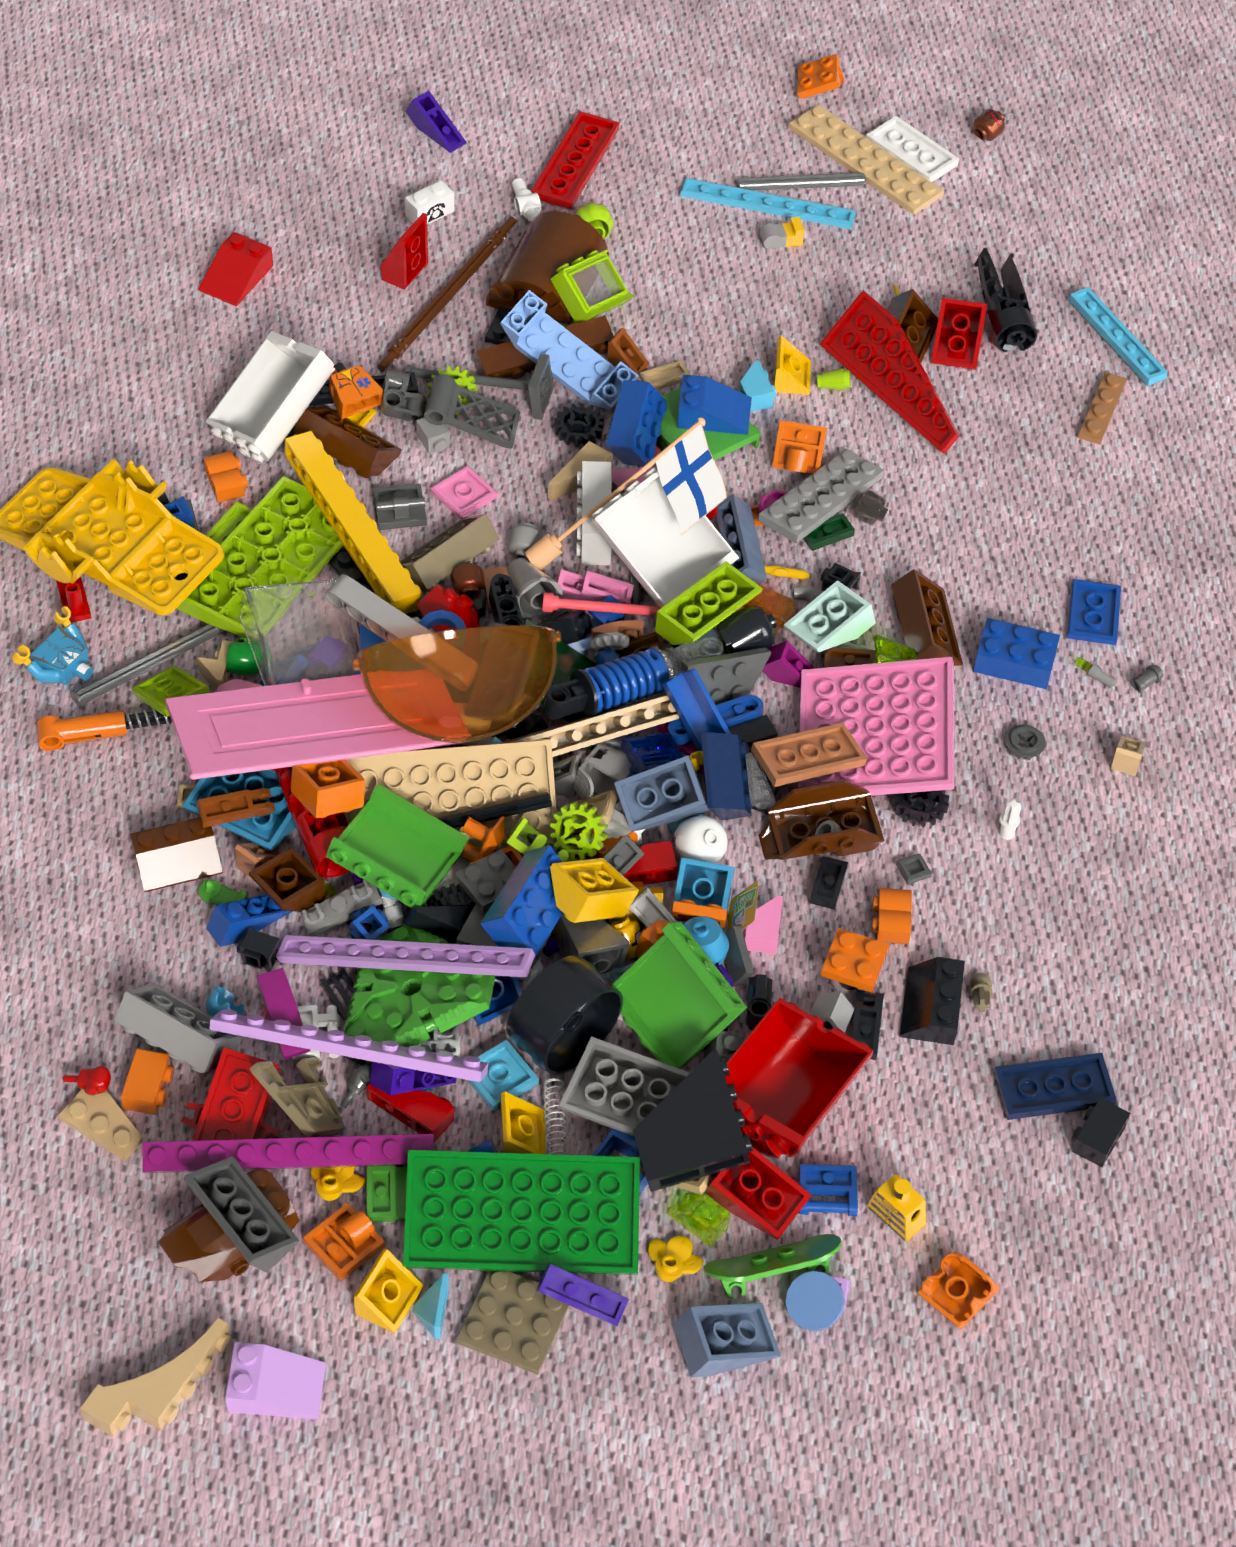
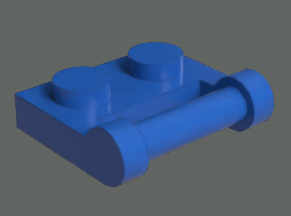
M800 1164L799 1185L811 1195L848 1196V1202L808 1200L800 1210V1215H808L809 1212L848 1213V1216H857V1166Z

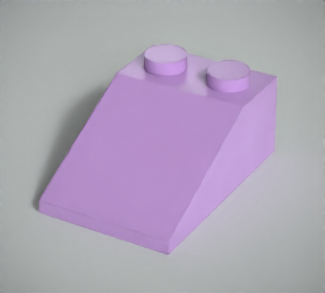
M235 1342L225 1397L227 1410L233 1413L318 1420L326 1362L264 1344Z

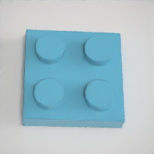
M507 1039L477 1057L480 1061L488 1063V1071L482 1081L467 1080L493 1112L501 1108V1093L504 1091L519 1097L539 1084L537 1075Z

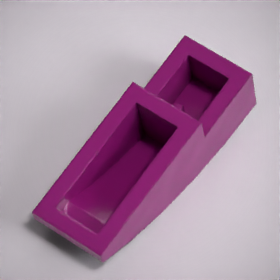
M279 968L257 975L258 989L266 1007L269 1021L287 1020L291 1025L302 1026L303 1023L284 969ZM278 1043L284 1060L311 1051L306 1048Z

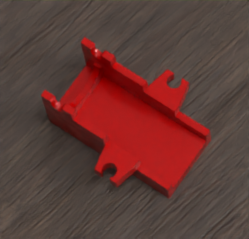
M223 1048L205 1104L187 1103L186 1109L195 1110V1117L193 1119H187L185 1116L182 1117L181 1122L195 1130L192 1141L266 1139L271 1134L279 1138L280 1131L264 1123L273 1097L250 1071V1068L257 1062H266L267 1060ZM273 1063L279 1075L281 1076L283 1072L282 1069L278 1064Z

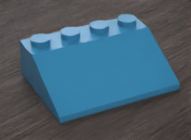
M271 769L202 778L182 805L183 809L200 816L197 808V800L247 789L251 791L268 788L270 789L271 797L261 802H253V805L272 802L276 809L273 813L260 817L255 815L252 818L223 823L218 826L270 851H273L296 828L293 816L287 807L286 798L280 788L276 771Z

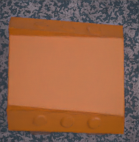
M955 1251L954 1253L947 1254L942 1259L941 1267L932 1276L926 1278L916 1293L955 1326L962 1329L996 1294L1000 1287L969 1259Z

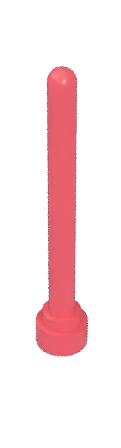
M544 592L543 612L553 613V611H558L559 608L657 616V611L661 609L659 606L560 599L559 596H554V593Z

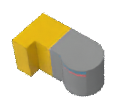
M792 217L789 223L765 224L759 231L766 249L803 245L804 228L800 217Z

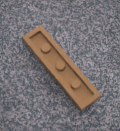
M1108 372L1104 373L1078 438L1101 444L1126 385L1127 378Z

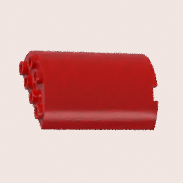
M779 998L727 1061L730 1075L725 1076L727 1085H734L738 1100L733 1101L735 1110L741 1109L745 1126L740 1127L742 1135H749L752 1147L764 1155L773 1158H780L781 1155H787L789 1158L793 1157L871 1059L874 1050L866 1043L858 1042L847 1036L841 1029H826L824 1022L819 1017L810 1015L801 1010L796 1004Z

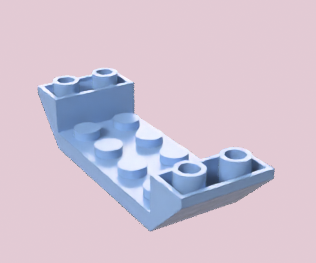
M529 290L500 323L515 348L535 364H537L540 354H548L550 356L553 378L586 403L611 410L618 402L623 380L636 381L639 375L621 361L614 367L546 314L547 303Z

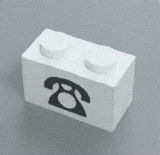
M442 180L405 197V216L412 223L422 213L427 214V224L454 212V192Z

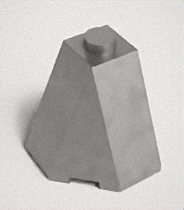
M563 913L553 928L561 958L571 955L579 956L595 966L597 972L602 976L612 966L618 968L626 961L630 944L628 939L603 919L574 923L566 919Z

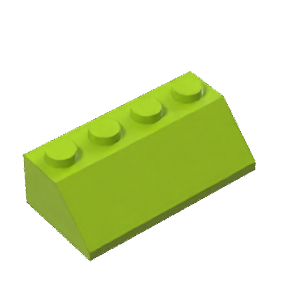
M725 561L657 611L655 632L672 645L693 643L761 593L762 587Z

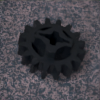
M572 403V408L569 409L564 406L563 412H557V418H554L555 435H559L560 441L566 439V445L575 443V447L582 443L585 446L589 441L596 444V438L602 439V433L605 432V417L600 415L599 409L593 411V405L586 408L584 403H581L580 407H576Z
M946 790L893 794L892 807H896V815L903 814V822L908 819L912 820V826H915L917 822H920L922 827L926 826V822L935 825L936 819L942 821L944 813L948 811L949 795L945 794Z

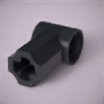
M762 974L749 977L745 1021L748 1028L752 1031L772 1007V979Z

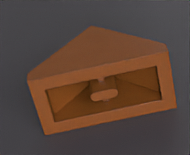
M620 328L608 342L607 361L614 367L621 361L639 375L650 364L624 328Z

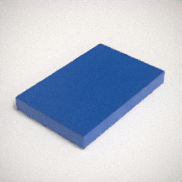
M1073 579L1067 638L1116 645L1121 586Z

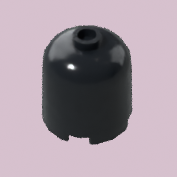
M754 605L732 613L716 625L718 632L720 631L724 639L723 643L729 654L765 647L767 649L771 648L776 638L774 629L778 627L772 613L767 615L762 608Z

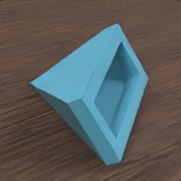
M443 1273L413 1306V1313L435 1339H441L449 1292V1274Z

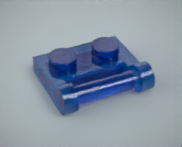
M670 733L624 738L621 744L624 753L633 767L634 775L669 763L645 765L644 762L666 759L674 761L683 757Z

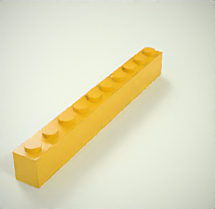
M312 431L285 438L284 456L376 595L404 614L418 611L417 605L422 598L420 587L414 584L408 569L403 568L397 553L391 550L386 537L381 535L377 529L374 519H370L366 513L364 504L358 501L353 488L345 482L343 473L337 470L331 455H327L323 449L321 440L317 439Z

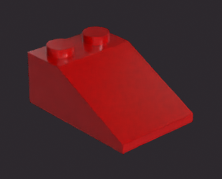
M422 213L400 237L380 266L382 281L404 290L428 264L426 213Z
M233 232L220 246L198 291L237 307L273 267L272 247Z
M942 298L931 363L972 370L977 369L987 317V304Z
M436 585L417 605L424 617L430 612L439 610L452 612L464 621L468 632L462 653L473 659L480 666L482 643L478 614L473 608V601L465 594H457L450 587L446 589ZM435 625L432 627L436 635L449 644H452L457 638L455 631L447 625Z
M753 1148V1151L748 1153L751 1163L719 1172L704 1192L730 1213L778 1240L812 1195Z

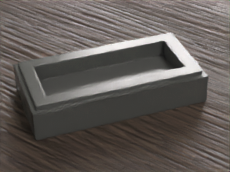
M732 926L725 933L729 940V950L725 964L728 974L732 978L733 986H740L754 974L742 928L741 926Z

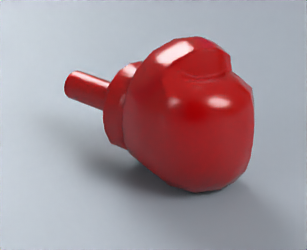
M104 1066L81 1069L79 1075L63 1076V1082H77L79 1089H84L86 1094L93 1096L105 1093L111 1081V1073Z

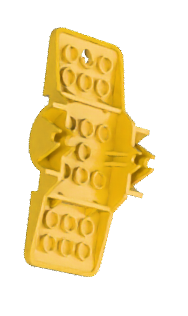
M112 459L92 479L57 468H45L38 472L0 509V539L25 551L30 559L47 575L57 581L68 584L74 583L82 574H85L108 585L111 593L157 615L172 613L224 558V552L219 543L172 516L158 500L166 491L167 483L162 482L158 486L144 466L141 464L137 469L132 460L127 463L124 472L117 460ZM180 573L188 574L184 580L175 579Z

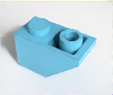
M759 360L753 362L740 381L739 392L752 398L750 412L773 407V400L776 398V389L774 385L770 384L768 372L762 368Z

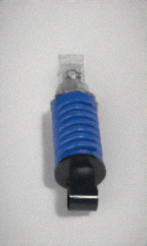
M706 637L693 643H686L676 648L670 647L663 651L657 646H652L645 651L630 654L627 657L614 659L584 670H575L570 676V681L549 687L543 705V712L551 719H560L577 712L588 718L602 712V710L607 711L610 708H616L619 705H625L628 702L632 703L655 694H664L666 692L662 684L678 673L685 671L682 662L719 656L722 654L723 644L717 638Z

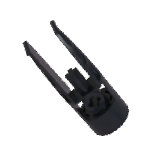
M983 248L974 266L978 267L984 303L987 304V314L996 345L1003 352L1014 350L1016 345H1019L1020 351H1025L1035 343L1037 330L1023 283L1012 259L1014 254L1010 253L1000 270L1003 283L1002 288L992 258L987 248Z

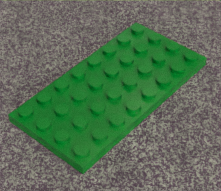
M408 1150L403 1267L412 1269L544 1272L547 1264L550 1263L571 1273L638 1275L640 1157Z

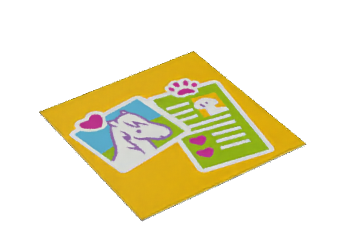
M759 879L730 900L727 931L732 926H741L743 930L755 921Z

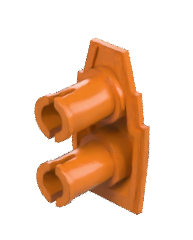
M469 817L462 832L481 841L483 847L479 848L467 842L462 856L473 862L496 852L498 846L505 839V817H500L497 824L491 828Z

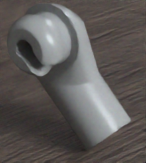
M793 587L794 599H806L810 603L823 593L817 587Z

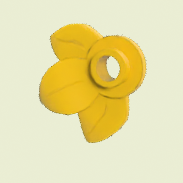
M355 1167L311 1168V1177L316 1181V1192L320 1198L326 1201L338 1199L342 1192H356L362 1188L366 1181L362 1176L354 1174Z
M675 1236L668 1243L653 1238L649 1243L648 1256L655 1262L657 1276L664 1282H675L682 1274H694L702 1268L704 1259L691 1255L693 1244L686 1236Z

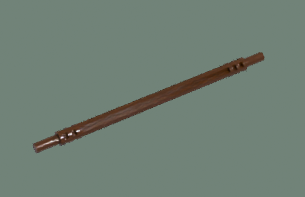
M509 217L500 228L495 229L388 349V354L377 365L379 371L384 372L395 359L401 357L505 240L507 233L517 222L514 217Z

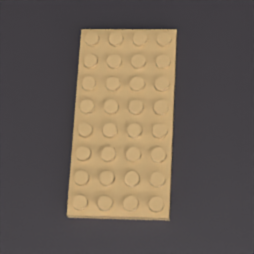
M551 739L422 749L346 759L366 780L363 807L370 800L373 789L378 784L435 818L549 793L552 800L551 807L505 817V839L518 820L525 818L528 820V825L545 835L552 842H557V838L550 837V834L555 831L554 828L550 827V823L557 821L554 818L557 808ZM363 807L344 812L349 824ZM499 819L481 822V824L491 828L497 824ZM463 827L454 828L469 837L468 842L479 848L483 847L481 841L463 833ZM504 839L502 843L498 846L497 850H501L510 845L506 843Z

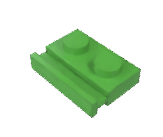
M395 1165L367 1166V1216L372 1223L396 1222V1220L405 1219L407 1165H404V1167H396Z

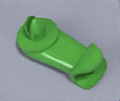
M205 879L198 889V894L203 901L216 905L250 898L244 890L240 889L237 892L221 885L216 880Z

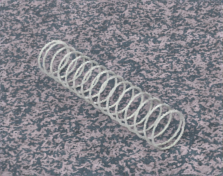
M548 1079V1080H546V1081L544 1082V1090H545V1091H544V1096H545V1098H548V1097H547L548 1095H545V1092L547 1091V1089H545V1087H546L545 1085H546L548 1082H551V1081H561V1082L563 1083L562 1086H551V1087H549V1088L559 1087V1089L562 1088L563 1091H564V1088H563L564 1082H563L562 1080H560V1079ZM553 1092V1093H550V1094L558 1093V1094H562V1095L564 1096V1094H563L562 1092ZM544 1098V1102H545L544 1108L547 1110L548 1108H546L545 1106H546V1104H547V1105H550V1104H548L549 1101L546 1102V1101H545V1098ZM546 1110L544 1111V1114H545V1119H544V1120H545V1122H546V1123H545V1128H546V1130H549V1129L546 1127V1124H547L549 1121H551V1120L561 1119V1120H563L564 1123H565V1120L562 1119V1118L565 1117V1114L563 1113V1111H560V1112L556 1111V1112H551V1113H549V1114H552V1113H562V1114H564V1116L561 1117V1118H553V1119H550V1120H548V1121H546V1117H548L549 1114L546 1115ZM545 1130V1134H546V1137H545V1140H546L545 1146H546V1148H547L548 1150H550V1149H549L550 1147L556 1146V1145L564 1146L565 1149H566V1146L563 1145L564 1143H566V1140L564 1139V1137L566 1136V1134H565L563 1137H560V1138L557 1137V1138H552V1139H550V1140H553V1139H563L565 1142L562 1143V1144H554V1145H551V1146L547 1147V1143H549L550 1140L547 1141V1139H546L549 1134L554 1133V1132H562V1131H564V1130H561V1131H553V1132H550L549 1134H547V1133H546V1130ZM561 1150V1151H553V1152H550L549 1154L554 1153V1152H563V1153H565V1152H564V1150Z

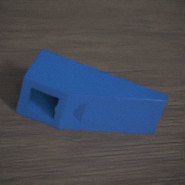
M267 894L216 905L206 929L217 944L222 947L238 943L241 937L245 938L249 928L259 931L293 911L281 910Z

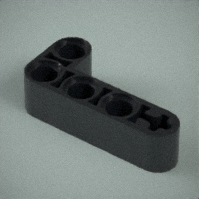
M505 574L493 576L490 582L489 601L495 623L522 627L523 620L512 579ZM489 639L485 640L482 644L480 665Z

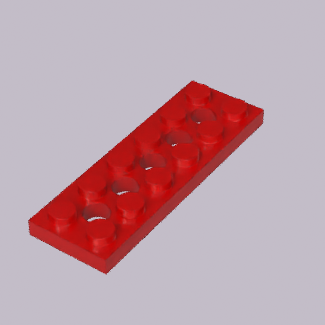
M580 111L531 192L537 193L540 201L572 209L619 131L620 122Z

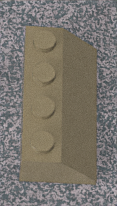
M486 514L466 517L402 559L400 563L403 568L408 569L415 585H418L421 590L430 592L436 585H440V580L451 578L454 569L462 563H473L476 560V555L479 553L484 554L493 549L494 546L492 544L500 538Z

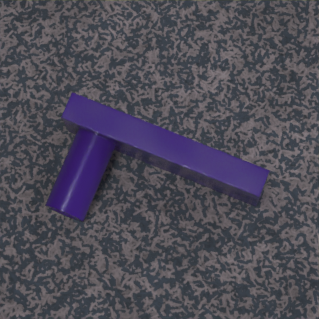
M550 1263L547 1264L545 1271L541 1273L540 1282L536 1289L540 1293L615 1326H618L629 1301L625 1296Z

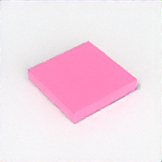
M469 466L464 467L431 487V493L460 519L465 518L498 497V492Z

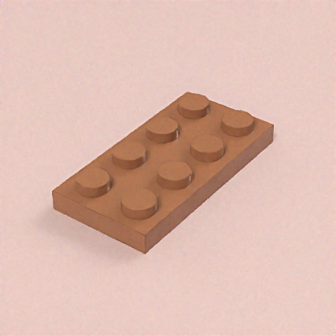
M844 723L755 742L751 748V751L774 787L865 766L867 757Z

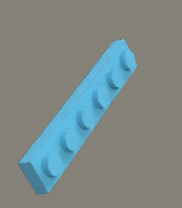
M1089 287L1070 294V303L1147 386L1166 379L1168 373L1166 369Z

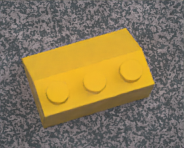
M604 858L552 863L550 867L556 906L564 913L566 919L574 923L625 916L639 891Z

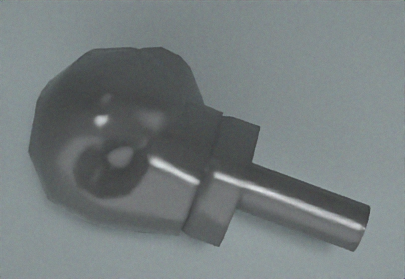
M359 1065L353 1070L350 1082L347 1084L350 1091L340 1104L341 1106L347 1108L356 1094L360 1095L370 1083L372 1066Z

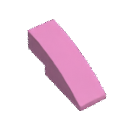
M561 569L556 581L563 592L560 599L600 602L612 595L618 602L620 601L623 604H630L634 587L633 584L591 571H587L585 576Z

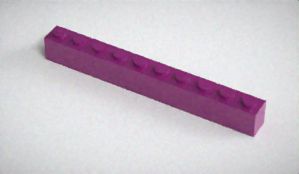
M434 1134L142 1142V1174L194 1172L232 1156L243 1170L258 1168L270 1170L408 1165V1150L434 1151Z

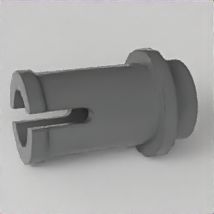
M1149 665L1146 667V671L1130 680L1131 686L1141 693L1153 683L1158 684L1161 682L1163 671L1158 665Z

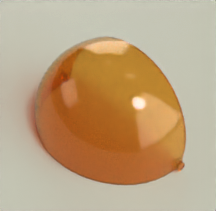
M533 625L487 626L433 632L386 641L364 648L357 653V660H352L354 671L359 670L365 691L371 702L387 720L398 728L431 741L444 743L471 742L485 739L510 729L525 719L540 704L549 690L555 674L557 662L556 643L561 642L560 631L555 632L554 629L552 630L548 627Z

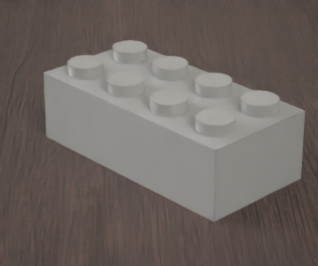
M156 984L125 991L114 1019L115 1022L123 1026L122 1028L126 1032L138 1034L145 1038L147 1044L166 1050L170 1057L185 1061L190 1064L191 1069L199 1073L216 1069L223 1048L237 1051L243 1037L209 1030L211 1015Z

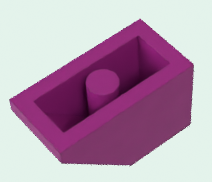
M785 641L768 649L771 651V655L762 671L772 681L801 688L802 670L815 668L788 641Z

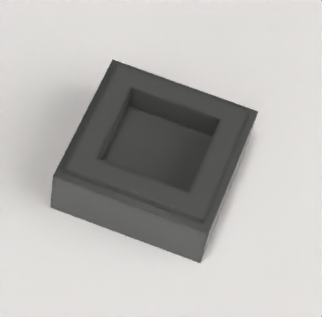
M920 853L896 862V866L907 885L930 878L932 875Z

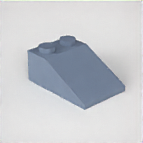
M689 756L614 782L631 832L685 820L709 811Z
M763 1303L689 1307L673 1323L691 1377L713 1376L781 1357Z

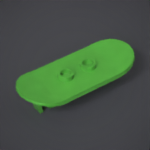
M835 1234L817 1235L799 1242L742 1256L714 1260L704 1265L703 1270L707 1275L719 1279L727 1297L732 1299L731 1289L734 1286H739V1294L744 1296L746 1282L802 1268H807L808 1272H811L817 1266L822 1265V1272L829 1275L830 1257L840 1249L842 1241Z

